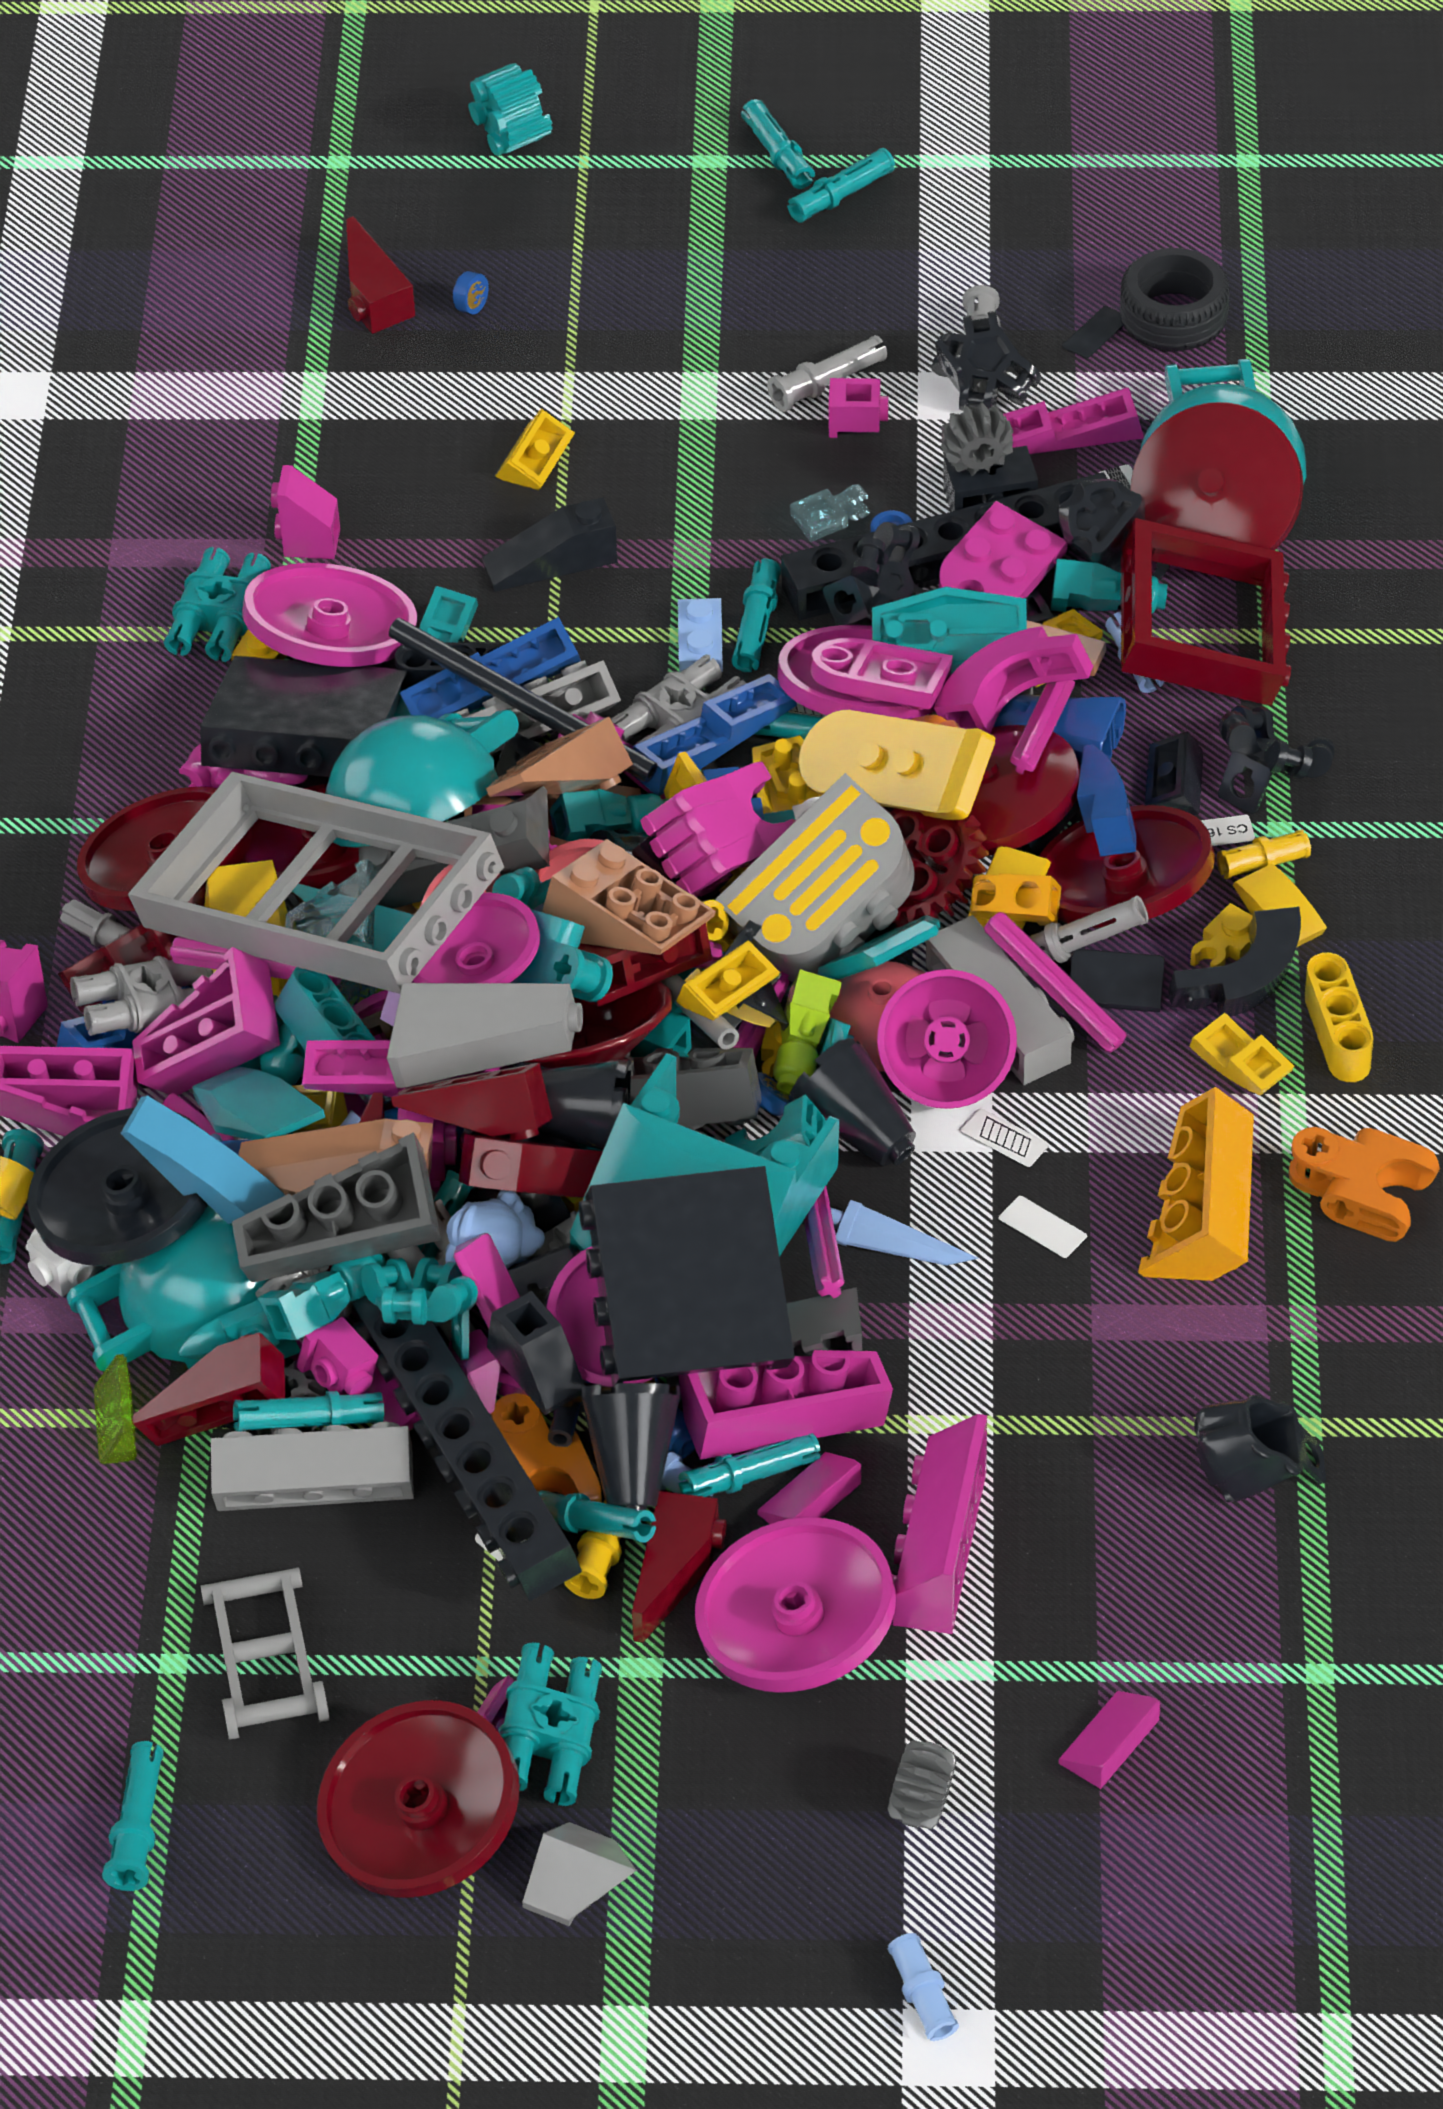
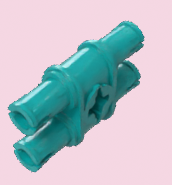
M209 547L204 551L197 571L189 574L184 583L185 590L181 599L173 606L174 622L164 639V646L170 653L177 655L183 643L180 654L185 656L191 651L192 643L199 630L212 632L209 641L205 645V652L211 659L218 661L224 649L221 660L226 662L232 657L238 638L243 636L248 630L242 613L246 588L254 578L270 570L271 563L265 556L258 553L256 561L252 566L255 555L254 553H249L244 558L242 568L237 577L223 576L230 564V557L226 551L217 548L211 560L214 547Z
M527 1643L522 1647L517 1681H514L507 1688L506 1698L508 1706L504 1724L499 1727L498 1732L507 1743L515 1759L519 1774V1791L527 1788L532 1754L552 1761L547 1786L544 1790L545 1799L554 1803L556 1793L561 1791L558 1805H572L576 1802L577 1798L576 1792L581 1767L587 1764L592 1755L590 1741L594 1723L599 1720L600 1714L598 1705L595 1702L599 1676L602 1672V1665L593 1659L590 1671L585 1672L588 1657L573 1658L570 1662L566 1693L546 1687L554 1651L549 1646L544 1645L541 1657H537L540 1643Z

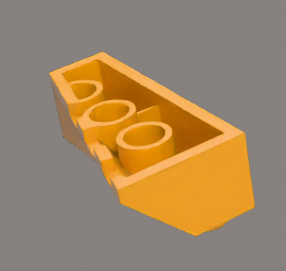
M1217 1087L1208 1090L1180 1107L1167 1157L1174 1163L1173 1168L1167 1174L1165 1180H1161L1158 1197L1164 1200L1159 1220L1151 1221L1147 1238L1153 1242L1150 1257L1141 1258L1138 1273L1143 1277L1213 1281L1248 1262L1254 1114Z

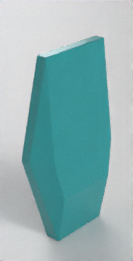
M942 587L872 608L873 641L952 655V668L949 675L953 674L963 662L988 644L1009 634L1027 629L1026 598L951 587Z
M237 1066L192 1086L197 1103L216 1133L258 1140L287 1135L325 1118L324 1110L281 1078L258 1069Z

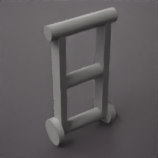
M299 1567L201 1586L204 1605L214 1604L232 1697L222 1699L229 1740L239 1738V1727L317 1713L319 1723L330 1721L323 1681L312 1682L293 1590L294 1588L302 1587ZM283 1591L291 1632L232 1643L224 1602ZM295 1652L303 1695L244 1706L236 1663Z

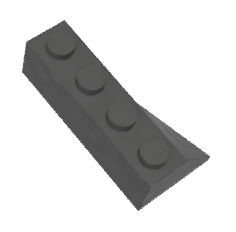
M544 786L502 807L446 822L491 833L504 868L500 871L501 875L514 873L517 869L523 867L538 870L550 866L547 790ZM374 846L359 847V885L364 890L394 855L395 851ZM416 857L377 905L394 909L422 901L433 879L449 864Z
M656 1048L645 1057H632L630 1051L623 1058L629 1059L631 1062L628 1070H631L630 1105L663 1057L668 1053L676 1056V1098L680 1106L678 1125L695 1130L705 1124L724 1122L729 1126H737L757 1118L762 1098L753 1048H696L688 1054L689 1057H679V1053L673 1051V1048Z

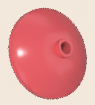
M886 961L874 968L837 980L842 982L839 996L829 1013L831 1018L846 1022L851 1026L848 1034L853 1035L856 1042L858 1041L864 1045L879 1071H885L880 1060L877 1044L878 1027L884 1008L902 985L916 976L925 973L918 968L898 962Z

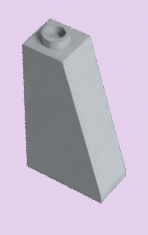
M403 983L387 1055L396 1088H407L569 1052L572 1049L574 1033L580 1032L582 1029L581 1003H575L570 984Z

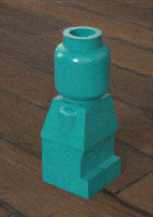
M1057 559L1050 611L1066 612L1067 606L1082 608L1087 611L1117 610L1118 605H1121V573L1097 562ZM1152 576V614L1156 609L1165 610L1168 584L1159 583L1158 578Z
M602 789L565 792L558 797L549 811L555 837L570 842L578 839H589L594 831L600 829L614 831L620 828H628L638 833L645 830L640 820L669 799H661L660 796L654 793L626 797Z
M377 1254L333 1264L330 1271H323L292 1282L293 1284L288 1290H271L258 1297L275 1338L280 1340H298L323 1325L332 1323L350 1301H355L365 1296L361 1283L362 1267L370 1263H378L380 1266H385L386 1261L383 1256Z

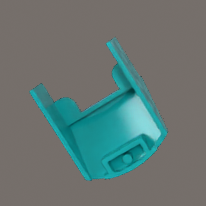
M666 1053L632 1104H622L587 1192L591 1185L765 1166L780 1257L838 1167L839 1119L829 1116L810 1146L791 1140H778L769 1144L760 1156L677 1124L680 1117V1106L676 1098V1056ZM579 1211L570 1230V1242L575 1252L577 1249L583 1251L592 1246L590 1230L583 1231L581 1228Z

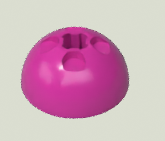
M942 969L918 975L906 982L894 993L881 1015L877 1033V1044L880 1060L885 1072L902 1093L926 1106L953 1109L968 1106L982 1100L1002 1083L1014 1061L1017 1032L1008 1004L992 985L968 972ZM940 1051L946 1052V1053L952 1052L953 1057H952L951 1053H950V1054L940 1053V1055H938V1054H939Z

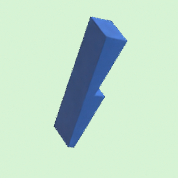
M559 617L483 656H480L478 652L470 656L472 659L520 686L545 676L548 679L560 674L561 670L581 662L579 654ZM447 669L400 692L411 715H426L434 718H440L444 714L456 713L464 709H468L471 712L483 707V702L494 697Z
M770 674L703 702L700 717L634 745L633 750L658 764L657 770L649 782L646 783L637 777L635 778L651 792L661 796L664 794L665 786L678 753L686 751L700 770L796 707L797 702L784 692L779 681Z

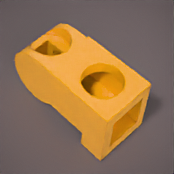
M1000 873L999 875H976L973 878L970 914L978 918L990 920L995 914L1003 912L1014 921L1037 922L1042 926L1052 922L1058 923L1061 886L1052 876Z

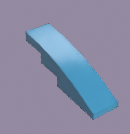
M149 1096L140 1098L121 1131V1134L183 1196L197 1193L227 1224L285 1196L269 1179L230 1148L191 1121Z

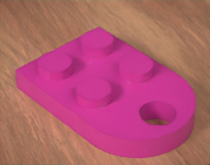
M995 501L944 559L940 568L939 588L951 587L1027 598L1056 565L1057 559H1061L1067 552V542L1000 502Z
M838 638L823 642L813 650L811 675L819 684L828 689L856 695L864 701L877 702L882 700L901 704L902 707L910 710H931L951 672L953 656L861 638Z

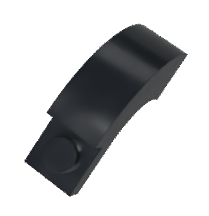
M1300 907L1254 911L1248 929L1250 950L1239 960L1224 966L1174 971L1168 989L1171 1007L1185 1006L1187 1009L1195 1010L1205 1008L1211 1003L1216 1002L1219 1017L1224 1013L1232 1017L1245 1013L1263 1003L1280 986L1291 965L1300 937Z

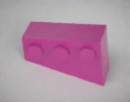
M231 947L222 956L225 962L209 978L202 975L192 984L195 990L179 1006L171 1004L132 1041L138 1083L168 1095L175 1093L178 1096L192 1089V1086L235 1068L280 1046L269 962Z

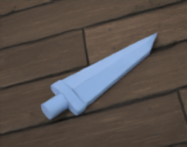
M850 1200L845 1212L831 1208L834 1229L838 1230L836 1240L839 1245H849L945 1266L979 1259L943 1241L863 1206L862 1203Z

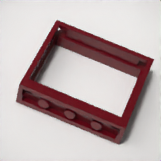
M1135 518L1121 547V671L1272 706L1281 686L1287 687L1291 676V665L1286 664V655L1290 646V634L1285 633V624L1289 616L1290 604L1289 602H1284L1289 573L1284 571L1283 552ZM1152 561L1261 586L1262 661L1152 636Z

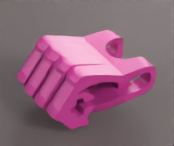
M755 762L724 776L688 787L675 794L640 820L643 829L649 836H657L650 841L651 848L658 858L668 857L662 862L665 873L670 879L680 878L676 885L695 897L715 891L719 885L729 879L728 877L732 875L730 871L749 867L796 821L790 819L785 822L772 824L762 820L754 812L751 802L752 796L759 793L765 786L766 781L772 777L763 762Z

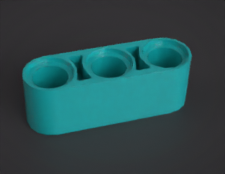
M299 967L294 969L275 1001V1009L305 1051L307 1041L376 1040L328 975Z

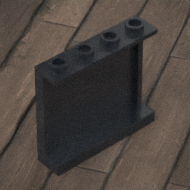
M234 656L200 725L201 766L330 777L335 762L344 748L368 727L394 716L402 698L400 692L407 689V670L365 666L337 667L306 661Z
M765 1166L590 1186L585 1195V1201L579 1202V1217L582 1230H590L592 1249L586 1250V1266L589 1278H597L599 1297L593 1298V1314L596 1326H604L606 1345L600 1346V1362L603 1375H611L612 1387L625 1381L767 1365L768 1370L787 1368L795 1356Z

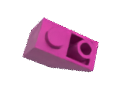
M283 465L280 481L273 482L271 506L272 508H278L279 511L275 518V538L282 539L284 557L335 559L340 534L337 498L293 466Z

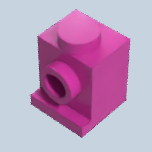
M830 378L828 406L829 438H837L838 432H879L880 421H888L889 396L880 395V379Z
M341 1317L304 1336L296 1367L301 1373L311 1370L321 1386L326 1387L329 1391H338L339 1395L364 1394L373 1382V1374L379 1355L344 1317Z

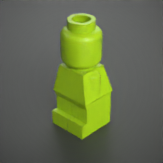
M801 969L799 970L790 988L784 1010L789 1025L785 1031L781 1028L782 1045L778 1049L773 1068V1076L777 1081L776 1088L781 1093L790 1096L794 1084L804 1071L809 1077L815 1073L818 1065L815 1059L819 1056L816 1048L830 1017L829 1013L839 996L842 982Z

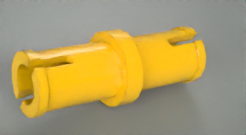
M1302 829L1271 839L1261 836L1254 838L1252 844L1218 851L1217 865L1220 874L1224 875V879H1229L1236 875L1259 870L1271 863L1278 865L1300 858H1308L1311 855V845L1307 834Z

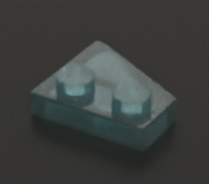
M368 859L361 860L355 864L357 872L341 884L337 885L333 881L320 889L314 898L307 902H302L286 914L285 927L326 938L327 933L335 927L376 877L377 866ZM375 908L353 934L360 938L362 942L373 945L372 947H374Z

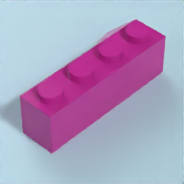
M814 1350L812 1356H795L787 1368L768 1370L767 1365L678 1375L684 1421L700 1460L728 1453L749 1451L812 1433L816 1438L884 1426L893 1391L877 1351Z

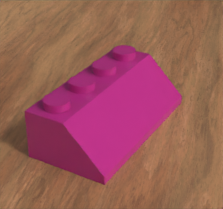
M976 1414L929 1436L924 1456H915L912 1484L917 1485L915 1495L907 1494L903 1524H908L909 1526L907 1535L898 1534L894 1551V1564H900L898 1575H892L896 1588V1606L893 1616L894 1626L953 1634L987 1473V1415Z

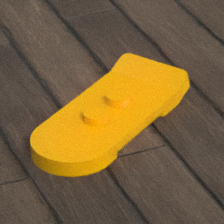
M840 710L822 718L809 731L800 750L799 768L805 783L820 795H823L846 773L881 806L921 812L925 816L940 819L963 820L971 812L995 744V737L979 728L963 729L854 710Z

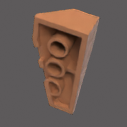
M608 716L538 747L516 762L517 765L509 768L506 774L498 777L486 787L489 796L526 795L542 786L546 788L547 794L584 791L593 786L596 790H607L621 782L618 774L632 766L633 763Z
M380 1119L241 1142L238 1155L269 1179L285 1195H294L314 1185L315 1180L330 1173L333 1176L359 1163L358 1159L374 1151L380 1153L398 1144L399 1139L414 1132L424 1149L430 1179L433 1123Z

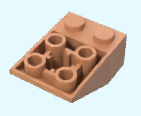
M608 839L551 877L542 909L543 913L585 926L580 941L582 944L661 955L709 921L716 913L715 910L698 900L697 897L686 892L662 876L658 871L650 868Z

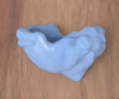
M501 1190L496 1199L482 1202H466L450 1218L446 1228L450 1243L445 1250V1262H456L453 1257L456 1246L483 1233H488L508 1269L515 1264L527 1260L537 1249L541 1248L544 1244L545 1236L543 1231L535 1226L531 1208L522 1203L517 1193Z

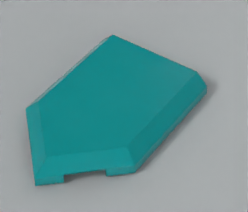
M926 915L880 935L861 947L818 967L817 975L839 980L874 968L938 935L942 926L940 920Z

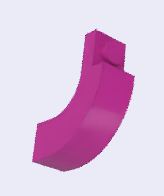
M1043 626L1021 630L988 644L963 662L944 684L933 708L938 716L946 720H954L960 728H979L990 734L1000 711L1016 695L1028 688L1043 683L1087 679L1090 676L1093 664L1077 634L1048 637Z

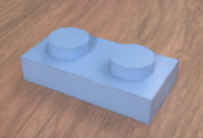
M721 598L678 599L679 672L694 664L704 655H710V660L714 658L719 664L721 672H723Z

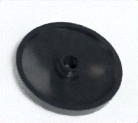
M135 1108L114 1111L79 1126L62 1138L47 1153L33 1175L28 1193V1209L31 1220L45 1245L55 1254L66 1260L83 1265L108 1266L144 1258L180 1238L197 1222L208 1207V1204L197 1193L183 1196L121 1134ZM177 1113V1114L181 1115L182 1117L186 1118L187 1120L191 1121L192 1123H194L196 1126H198L195 1122H193V1121H192L191 1119H189L188 1117H186V1116H184V1115H182V1114H180V1113Z

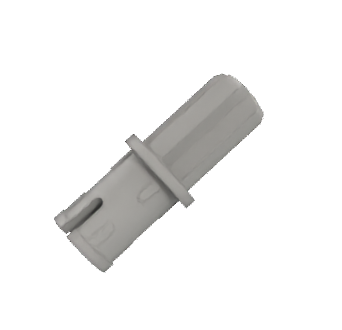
M71 900L62 908L63 912L60 917L62 923L89 937L91 944L97 947L106 945L131 930L116 922L114 915L110 913L101 914L77 900Z

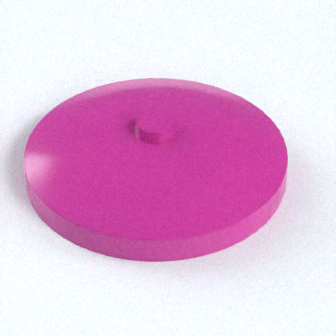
M326 563L289 564L263 572L247 586L242 610L247 628L265 645L295 659L337 667L368 666L395 658L397 649L403 644L388 636L392 623L399 617L414 626L417 623V611L414 604L403 591L392 583L359 569Z
M838 625L814 629L794 637L780 651L777 678L781 688L793 700L818 713L829 715L840 710H854L911 720L935 711L933 707L936 700L931 710H910L898 703L882 700L868 702L861 700L856 695L833 691L822 686L812 677V653L818 645L838 638L872 640V626Z
M805 1517L787 1519L750 1532L728 1547L717 1558L706 1573L697 1594L695 1604L696 1627L708 1657L730 1679L744 1686L768 1692L807 1690L830 1683L849 1673L863 1663L879 1646L887 1634L895 1613V1582L882 1550L868 1535L849 1524L826 1518Z

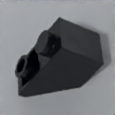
M532 1291L492 1312L487 1342L488 1350L544 1415L581 1396V1388L585 1384L563 1328Z

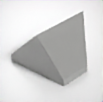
M568 1822L543 1833L523 1898V1908L570 1926L576 1915L637 1870L616 1840Z

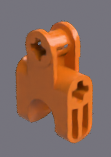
M1310 1127L1299 1131L1293 1137L1291 1151L1294 1159L1290 1162L1288 1175L1290 1182L1297 1189L1317 1197H1322L1320 1202L1321 1209L1331 1220L1380 1239L1396 1242L1405 1236L1411 1225L1410 1212L1403 1200L1386 1193L1383 1188L1403 1186L1413 1190H1423L1433 1182L1440 1168L1435 1153L1427 1147L1377 1129L1363 1128L1357 1132L1354 1140H1350L1331 1133L1324 1128ZM1318 1143L1322 1144L1321 1152H1317ZM1306 1169H1310L1309 1178L1306 1177Z
M514 1393L507 1394L498 1399L495 1403L494 1412L491 1413V1418L537 1492L547 1490L564 1495L581 1493L588 1496L591 1501L602 1503L599 1480L577 1432H574L570 1446H554L548 1440L549 1428L538 1406L529 1396Z

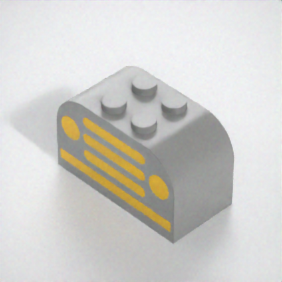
M845 773L726 888L715 901L724 906V911L728 914L729 918L728 930L736 937L749 920L762 926L756 936L753 937L751 943L778 971L789 975V981L794 982L800 969L817 974L818 967L866 944L864 941L876 929L881 931L888 927L898 914L897 909L905 902L911 892L914 882V866L895 819Z

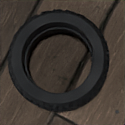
M1165 248L1149 252L1133 261L1122 277L1120 287V317L1127 332L1137 341L1158 350L1186 351L1205 345L1221 333L1228 319L1230 286L1227 275L1222 267L1212 258L1194 250ZM1163 294H1183L1191 296L1198 301L1186 305H1166L1158 303L1151 298Z

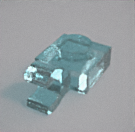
M860 484L852 485L835 496L827 488L791 503V517L808 540L813 542L848 527V518L856 521L866 517L869 514V510L862 501L868 498V494Z

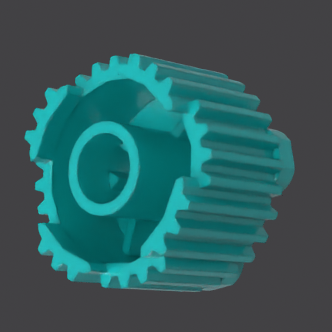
M512 63L475 78V80L470 82L475 101L469 103L468 108L474 123L477 126L484 124L485 131L488 132L487 141L493 154L499 156L503 153H509L552 133L550 115L542 116L543 111L538 95L542 93L541 85L537 82V78L533 75L531 69L522 71L519 65Z

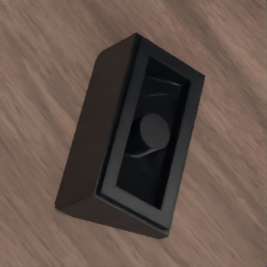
M1188 731L1149 745L1145 805L1173 807L1192 815L1200 813L1203 750Z
M1077 949L1073 951L1070 978L1101 1008L1160 1012L1165 958L1161 955Z

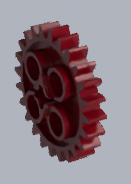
M898 808L889 812L885 809L897 822L914 866L913 887L905 902L897 909L898 914L891 924L898 928L926 915L939 919L938 913L943 910L949 916H954L952 904L955 901L963 904L969 902L963 892L966 888L972 889L973 874L986 872V868L979 861V859L989 855L987 849L981 844L987 837L979 828L980 822L971 812L963 820H946L925 816L921 812ZM927 861V863H928L934 870L939 871V872L942 871V872H946V873H945V874H940V873H937V872L933 871L928 865L925 864V862Z

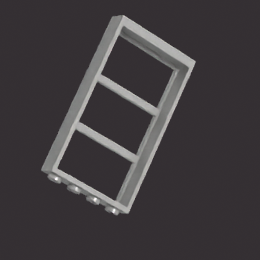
M231 772L128 893V896L145 928L226 949L234 947L256 957L400 994L402 984L411 983L497 877L504 868L491 833ZM258 818L316 832L246 917L188 903ZM336 837L395 851L394 855L326 938L266 923ZM416 857L453 865L452 869L384 952L346 943Z

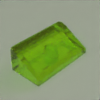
M119 1354L114 1357L94 1386L98 1455L101 1464L134 1461L135 1457H137L135 1427L132 1424L133 1403L127 1358L124 1357V1354Z

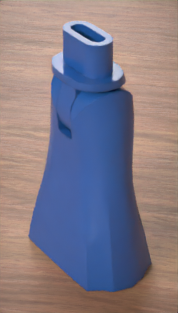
M1016 695L1002 708L993 727L1026 725L1040 695ZM1121 697L1068 699L1053 732L1063 737L1070 744L1079 766L1082 763L1084 745L1090 744L1096 746L1111 761L1112 749L1114 750L1117 747L1124 731L1126 717L1125 699Z

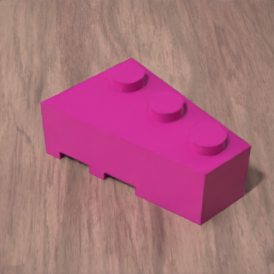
M0 940V1036L19 1043L48 1007L38 945L26 944L20 950L6 948L5 941Z
M0 1046V1116L66 1136L92 1119L114 1111L136 1107L138 1081L132 1049Z

